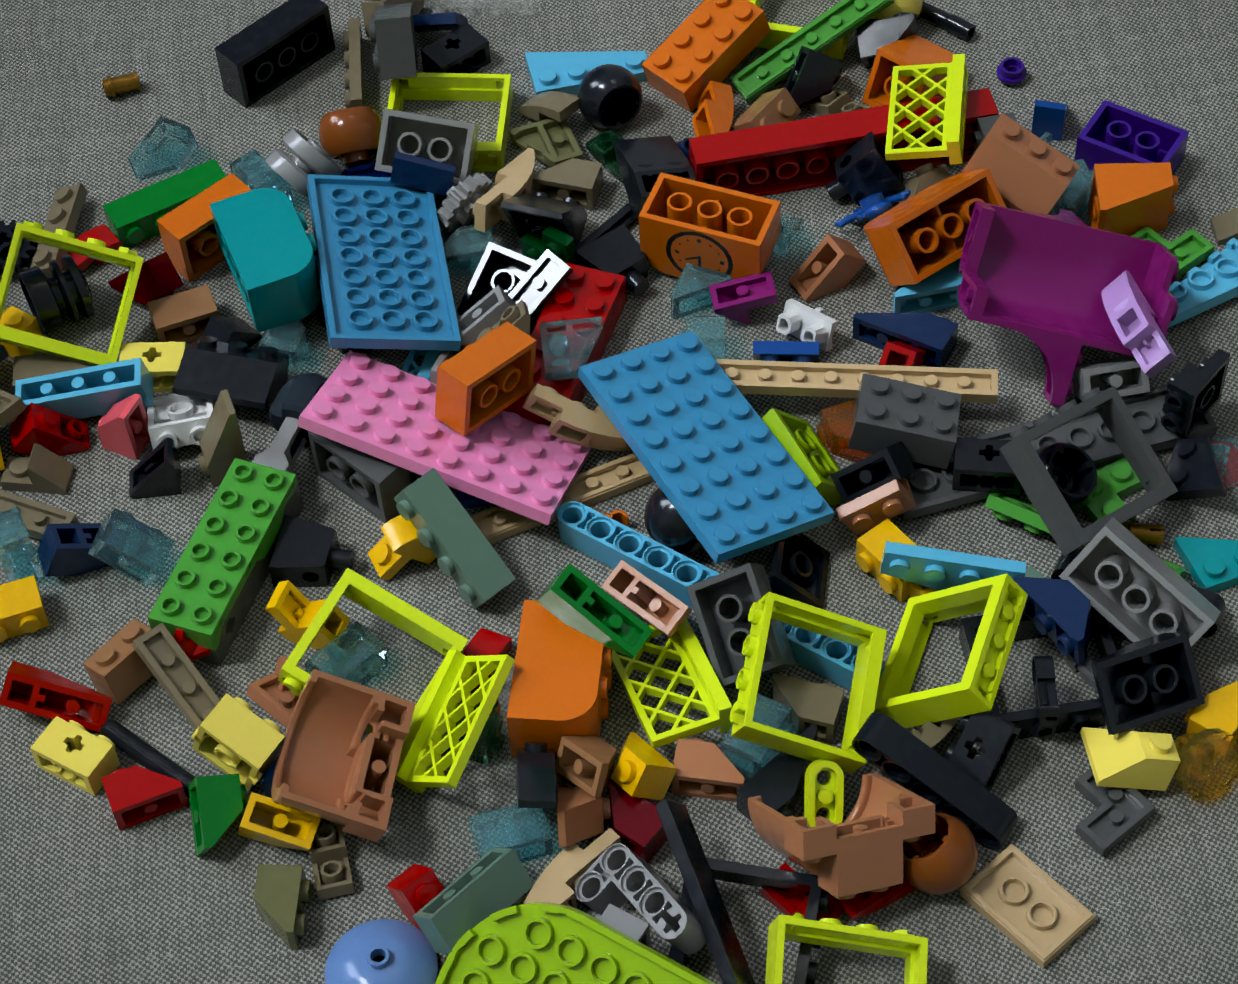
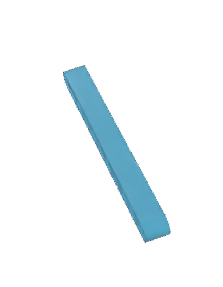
M569 501L563 503L557 510L559 537L565 544L613 569L621 560L625 561L691 609H693L686 587L720 574L580 502ZM783 623L796 663L851 691L858 647ZM882 660V666H881V672H880L879 682H880V679H881V676H882V673H883V660Z

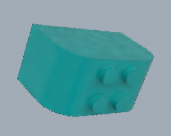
M259 188L209 204L220 247L257 332L260 333L311 314L319 306L322 299L317 257L313 253L318 251L313 234L305 232L308 230L303 213L296 212L290 198L285 193L276 189Z

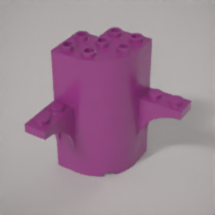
M976 201L961 255L959 273H962L963 279L961 285L959 284L958 301L961 310L968 319L1018 331L1035 342L1042 354L1046 370L1043 395L1050 404L1063 406L1066 397L1069 398L1073 391L1074 380L1072 376L1075 366L1078 367L1083 358L1082 345L1134 356L1131 350L1123 346L1105 310L1101 291L1125 270L1129 271L1157 316L1154 319L1168 341L1167 330L1169 323L1174 321L1178 312L1177 298L1169 291L1171 281L1174 282L1177 278L1179 263L1177 262L1178 258L1161 243L1088 227L1072 211L1060 209L1058 215H1044Z

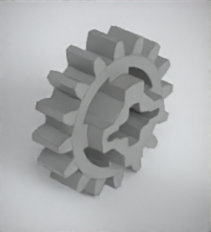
M476 172L473 177L469 175L462 182L460 181L458 185H453L446 193L447 198L442 201L443 207L437 211L439 214V224L449 233L451 231L456 233L459 228L463 230L469 223L471 224L475 220L473 215L475 201L495 186L484 173Z

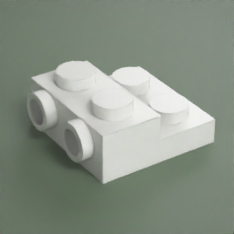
M178 394L154 397L153 406L147 407L148 432L153 450L167 437L174 440L176 449L192 444L200 446L199 442L213 411L214 401Z

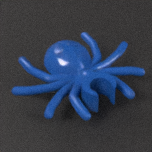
M906 190L894 196L890 195L887 198H884L882 192L870 195L859 201L861 207L853 209V214L845 215L843 219L836 221L834 225L843 228L855 220L858 223L865 220L871 221L890 210L892 203L905 200L906 196L911 194V191Z

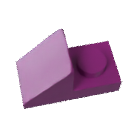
M771 270L709 286L715 314L747 325L751 324L748 313L749 309L778 302Z

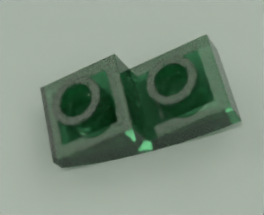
M608 129L586 142V148L599 163H602V166L611 175L624 184L612 144L613 140H624V138Z

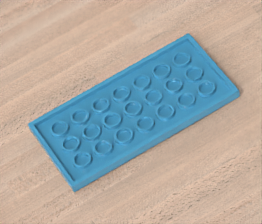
M308 174L307 191L313 235L318 248L316 257L329 348L460 351L461 336L433 193L390 183L391 177Z
M693 331L579 367L578 377L716 564L832 521L834 516L832 508Z

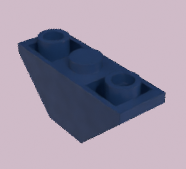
M1020 576L1014 578L1013 580L1028 594L1022 615H1027L1042 635L1050 637L1064 656H1069L1079 666L1085 663L1092 626L1090 600L1069 580Z

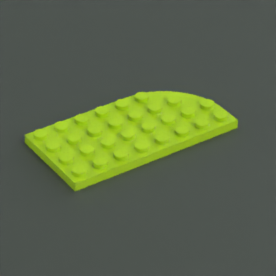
M544 902L520 904L490 914L489 917L482 920L474 928L469 929L457 941L452 952L450 951L435 984H716L581 910L562 904Z

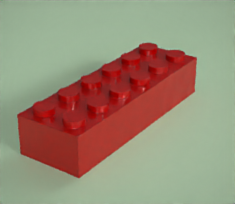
M565 262L574 271L545 304L531 334V337L537 340L532 389L538 383L555 389L558 394L572 401L582 402L587 388L578 377L579 367L601 360L627 302L626 278L623 275ZM529 393L503 410L516 413L520 417L538 424H544L549 427L551 425L550 421L522 408L525 398Z

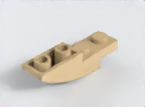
M526 149L500 169L495 177V186L475 201L473 206V215L475 216L474 229L485 233L501 219L510 222L501 209L502 201L521 193L533 195V177L535 174L534 149Z
M538 383L526 396L522 408L550 421L549 434L593 449L632 451L599 405L592 411L585 404L579 401H572L558 394L555 389Z
M609 828L584 850L576 843L565 847L544 869L534 883L524 904L535 902L555 903L577 909L575 896L577 881L609 846L621 843L620 836Z

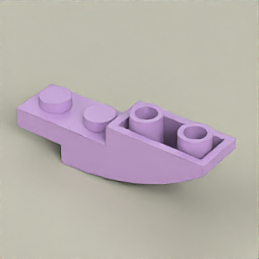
M1125 270L1101 291L1102 300L1107 315L1123 346L1131 350L1144 374L1152 379L1173 362L1177 356L1154 318L1157 316L1130 272Z

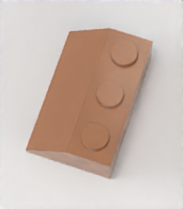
M1002 113L987 132L961 174L989 168L1006 205L1019 211L1048 215L1070 184L1080 165Z

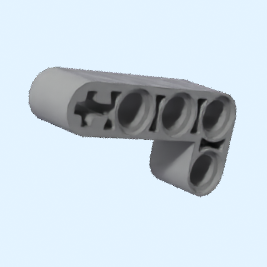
M615 843L609 846L577 881L575 887L577 899L596 913L602 915L609 903L621 908L629 900L662 938L684 954L691 955L697 953L706 943L699 919L644 859L622 843Z

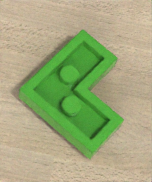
M1145 226L1131 235L1132 237L1161 243L1175 255L1179 263L1177 278L1206 260L1215 249L1211 242L1193 228L1170 243L1149 226Z
M1125 457L1097 470L1098 485L1090 503L1082 509L1093 523L1126 505L1121 498L1143 488V485Z

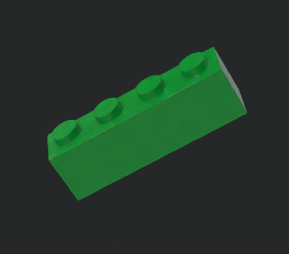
M212 159L103 205L108 226L123 243L121 247L128 248L160 234L157 223L159 218L209 188L217 181L226 177L216 160Z

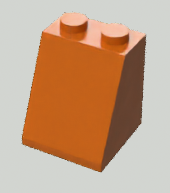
M917 34L878 48L862 102L872 107L890 104L893 66L950 63L954 53ZM936 74L930 79L938 83L947 74ZM913 76L900 77V81L905 85L916 79ZM923 83L914 91L922 95L930 87ZM907 95L898 103L912 101L914 99Z
M1171 162L1094 164L1088 204L1090 227L1127 236L1135 234L1145 226H1149L1155 232L1166 229L1168 216H1173L1174 198L1172 194L1178 193V176L1172 175Z

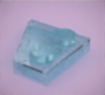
M602 316L539 323L546 381L579 378V367L586 364L603 329Z

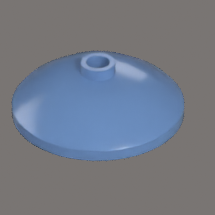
M395 919L371 920L350 929L334 944L326 961L325 983L435 984L439 974L436 952L423 932L415 926ZM377 956L385 957L381 962L373 961Z

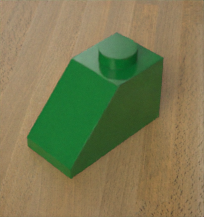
M239 774L198 776L188 785L196 857L204 856L216 844L242 812L243 806L246 805V787L244 784H240Z

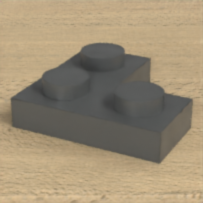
M1091 768L1076 779L1075 788L1093 803L1097 809L1077 824L1075 833L1102 857L1154 815L1156 807L1136 789L1097 786Z

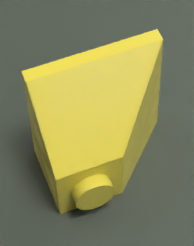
M1082 727L1080 731L1097 786L1166 791L1181 762L1172 734L1126 730L1109 735L1107 729Z

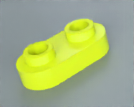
M827 759L813 761L805 772L804 817L807 818V826L809 828L816 826L815 817H817V811L823 807L826 809V819L834 824H839L843 821L844 773L837 763ZM821 771H826L827 779L824 783L820 784L817 776Z

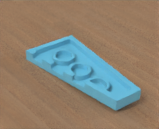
M645 51L525 52V61L535 95L546 91L576 94L585 75L592 69L605 64L620 65L628 69L639 82L647 80L641 65L647 59Z
M1233 237L1226 243L1224 250L1221 252L1216 250L1209 255L1207 262L1200 268L1195 266L1188 271L1187 278L1183 281H1175L1170 285L1169 291L1177 298L1178 312L1174 321H1170L1168 328L1238 296L1237 239Z
M886 541L880 573L932 589L943 590L1006 573L1012 579L1018 576L1025 577L1026 562Z

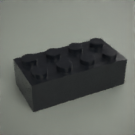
M288 0L215 47L224 92L242 106L248 108L335 50L328 5L321 0Z

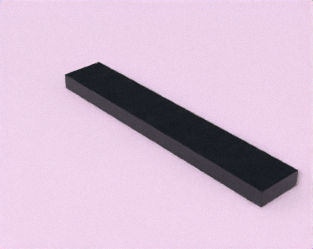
M665 799L656 804V810L723 984H755L687 807L684 804Z

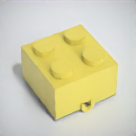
M226 693L194 731L191 739L194 740L193 750L224 773L239 774L240 784H244L246 789L250 791L276 758L285 736L281 734L280 728L273 721L266 718L262 720L254 714L251 706L239 697L233 698Z

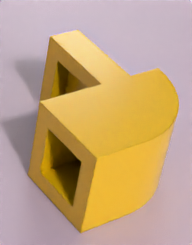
M401 515L389 520L381 527L384 537L367 553L379 577L388 581L410 559L429 565L436 558L430 548H426L417 537V530L411 521L405 520Z
M289 580L278 583L265 609L281 624L277 632L289 641L297 644L326 599L309 601ZM336 606L310 648L328 649L338 646L350 622V619L338 606Z

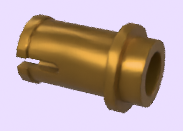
M136 71L116 77L107 75V79L102 80L106 97L112 96V98H116L117 94L137 89L141 90Z
M1133 519L1122 524L1143 544L1161 546L1163 543V524L1134 523Z

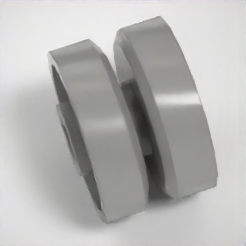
M291 128L282 139L286 148L294 156L291 157L281 149H274L265 160L276 173L307 198L308 174L342 175L344 172L326 150L311 138L305 137L295 128Z

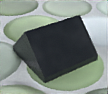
M803 533L775 542L770 574L772 592L823 609L830 552Z

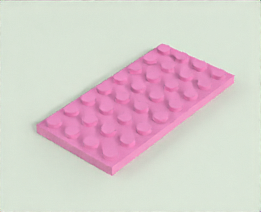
M351 350L299 415L297 426L422 476L435 468L447 486L546 525H549L591 451L589 447L580 446L549 434V426L532 422L520 417L516 413L501 411L464 437L435 417L436 384L431 383L424 377L412 375L398 369L396 366L384 364L369 358L363 353H356Z

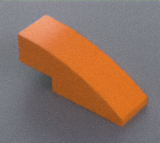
M710 80L697 99L698 110L691 119L696 137L729 132L733 121L734 98L731 85Z

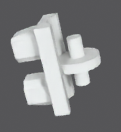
M791 298L786 300L784 312L778 316L776 330L784 335L791 334L801 339V341L819 342V349L827 352L832 349V336L838 321L829 317L827 310L821 307L813 309Z

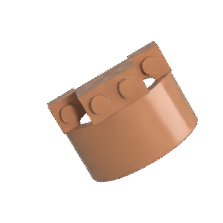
M314 669L308 677L295 705L279 751L271 789L273 802L343 825V832L378 842L387 830L394 799L391 798L403 742L409 734L415 703ZM367 724H371L373 733H369L365 740L360 742Z
M877 773L862 775L861 790L857 802L847 819L839 824H834L828 819L819 816L815 817L816 826L807 828V818L803 816L798 818L795 816L786 817L764 804L760 795L748 798L750 818L762 840L775 851L817 875L818 886L831 893L833 897L842 900L852 899L856 897V894L867 891L884 892L889 889V886L903 884V841L915 842L920 840V836L935 833V804Z

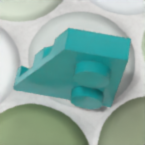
M1177 537L1174 539L1173 547L1198 587L1218 592L1238 585V540Z

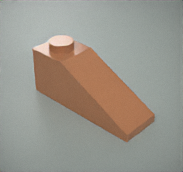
M623 560L618 563L601 585V588L621 605L670 638L692 611L689 606Z

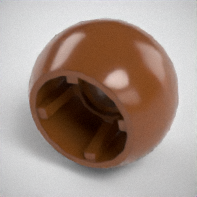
M370 106L350 107L329 112L323 115L318 129L321 146L331 155L333 160L343 159L344 165L370 161V154L376 153L378 150L382 120L376 110Z
M935 812L934 834L920 836V840L915 842L903 841V877L915 889L932 895L951 893L962 887L972 877L976 869L978 847L972 831L960 819L947 813Z

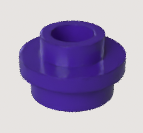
M1008 57L1001 61L997 67L996 75L1001 82L1014 85L1024 81L1027 71L1020 59Z

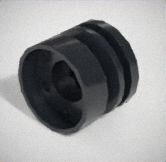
M70 254L60 256L63 271L60 270L54 259L49 261L51 276L46 277L38 266L17 273L28 306L33 316L37 318L40 330L44 335L63 327L61 314L63 311H67L74 322L80 320L76 307L78 305L85 317L94 315L92 294L88 282Z

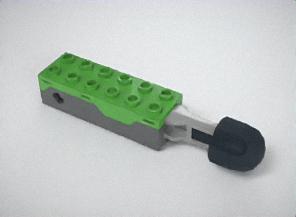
M304 373L297 375L280 389L269 409V419L274 429L278 431L270 448L255 455L252 462L238 458L233 460L147 617L151 629L160 623L164 624L191 662L200 660L221 666L270 572L269 564L285 515L298 518L304 507L297 475L290 472L303 447H311L308 436L309 431L298 427L297 424L299 415L327 381V378L319 374Z

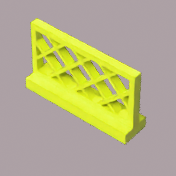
M953 54V59L950 63L893 66L885 146L886 161L949 157L950 165L963 164L969 77L965 54ZM936 74H947L938 83L930 79ZM913 76L916 78L907 85L900 81V77ZM923 83L930 87L922 95L914 91ZM939 93L944 97L943 100L936 105L929 101V99ZM907 95L914 99L905 107L898 103ZM921 105L928 109L920 117L913 113ZM936 115L943 119L934 127L927 123ZM905 117L912 121L903 129L896 125ZM919 127L927 131L918 139L911 135ZM934 137L942 142V146L928 147L925 144ZM903 139L910 143L906 148L893 149Z
M687 618L672 637H668L664 647L649 643L651 638L664 634L650 625L649 627L654 631L633 659L618 655L612 649V665L653 748L675 742L678 738L684 739L718 727L721 734L732 730L733 723L729 720L732 704ZM644 651L659 655L654 665L638 661ZM666 658L681 663L677 672L661 668ZM633 669L649 673L643 683L629 679ZM656 676L671 680L666 690L651 686ZM678 683L694 688L689 697L674 693ZM645 694L661 698L656 708L641 704ZM668 701L684 705L679 716L663 711ZM691 708L706 712L708 716L698 721L686 718ZM658 719L674 724L671 730L657 735L653 729Z
M448 650L402 746L395 780L415 793H423L426 787L456 788L515 659L508 654L465 656L458 650ZM495 671V674L489 678L488 676ZM480 684V687L471 694V691ZM481 701L480 706L474 710V707ZM465 716L466 718L456 726V723ZM466 733L465 738L459 742V739ZM450 748L451 750L441 758V755ZM451 765L447 776H444V771Z

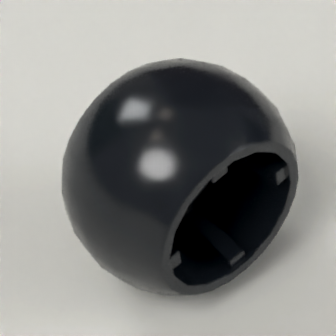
M613 64L601 65L589 71L581 81L577 94L579 108L584 118L593 126L605 130L620 129L631 123L639 113L643 100L641 85L635 75L628 69Z
M1054 442L1036 450L1073 514L1086 507L1094 497L1098 485L1097 470L1090 456L1080 447L1065 442Z
M658 487L650 496L644 512L645 527L649 536L653 540L679 553H690L703 547L660 487Z

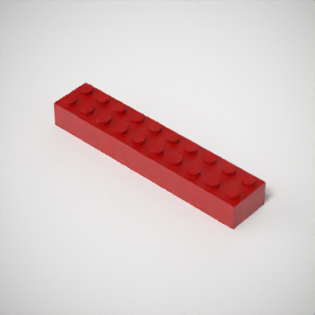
M989 88L967 92L963 162L969 161L970 154L974 153L972 132L976 131L977 118L999 115ZM932 97L929 101L936 105L944 97ZM912 101L901 102L900 104L905 107ZM889 105L689 138V162L693 166L697 181L760 197L826 186L837 179L834 166L835 160L871 131L885 148ZM921 105L913 113L920 117L928 109ZM936 115L927 123L934 127L943 119ZM905 117L896 125L903 129L912 121ZM919 127L911 135L918 139L927 131ZM934 137L925 145L928 147L942 146V142ZM903 139L893 149L906 148L910 143ZM949 157L894 160L902 172L914 171L916 168L932 162L933 167L950 164Z

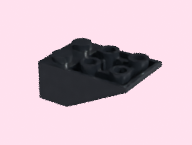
M671 135L613 140L612 142L634 219L639 218L638 216L660 172L697 181L693 166Z

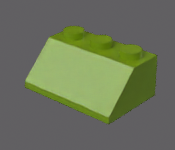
M771 408L761 419L828 505L831 507L842 503L843 500L830 476L839 471L840 468L809 422Z

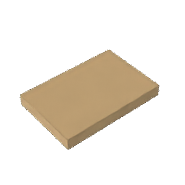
M1010 844L960 888L959 895L1041 968L1046 967L1095 922L1096 916L1013 844Z

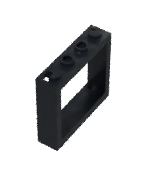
M1091 606V629L1101 658L1117 650L1106 618ZM1023 614L1013 642L1047 637V635H1042L1037 630L1034 622L1027 615ZM983 615L961 619L959 641L966 665ZM1099 698L1058 705L1059 717H1057V726H1038L1036 708L1000 714L995 699L991 710L996 715L1022 728L1016 741L1030 737L1046 738L1055 733L1068 731L1080 732L1082 727L1093 728L1106 725Z
M706 858L715 880L809 895L805 919L818 921L820 913L827 914L830 893L818 886L817 875ZM683 882L680 899L697 916L686 885ZM800 942L793 984H815L818 963L811 961L813 949H821V945ZM671 944L668 958L687 967L689 954H684Z

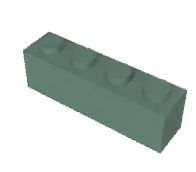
M435 468L428 471L394 497L397 503L396 508L405 520L411 521L417 530V537L426 548H430L438 558V566L445 575L453 578L459 586L458 592L466 603L472 604L476 609L516 579Z

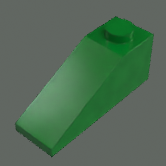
M571 563L556 575L537 600L539 604L564 624L631 659L635 657L654 631Z

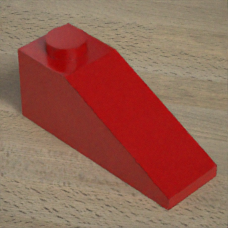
M12 661L0 696V705L54 719L57 716L67 722L74 720L86 729L100 732L101 726L106 723L113 698L48 670Z

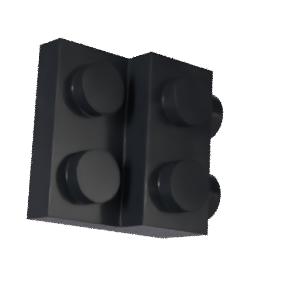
M1218 349L1210 359L1205 358L1199 367L1188 363L1180 373L1175 372L1166 387L1169 390V394L1165 397V403L1162 408L1165 415L1161 418V424L1166 430L1187 438L1220 400L1230 354Z

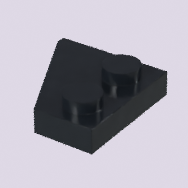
M1207 436L1176 440L1167 473L1178 492L1168 497L1166 501L1222 497L1227 495V489L1220 477L1219 464L1215 460L1216 455L1213 445Z

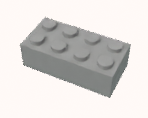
M1114 517L1105 524L1059 575L1062 580H1069L1090 600L1091 606L1133 643L1161 633H1187L1190 646L1192 647L1215 623L1221 613Z

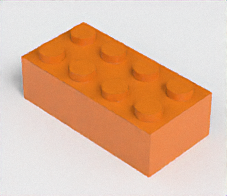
M704 0L641 64L649 84L692 113L698 107L697 99L710 80L721 83L770 32L765 12L749 0Z

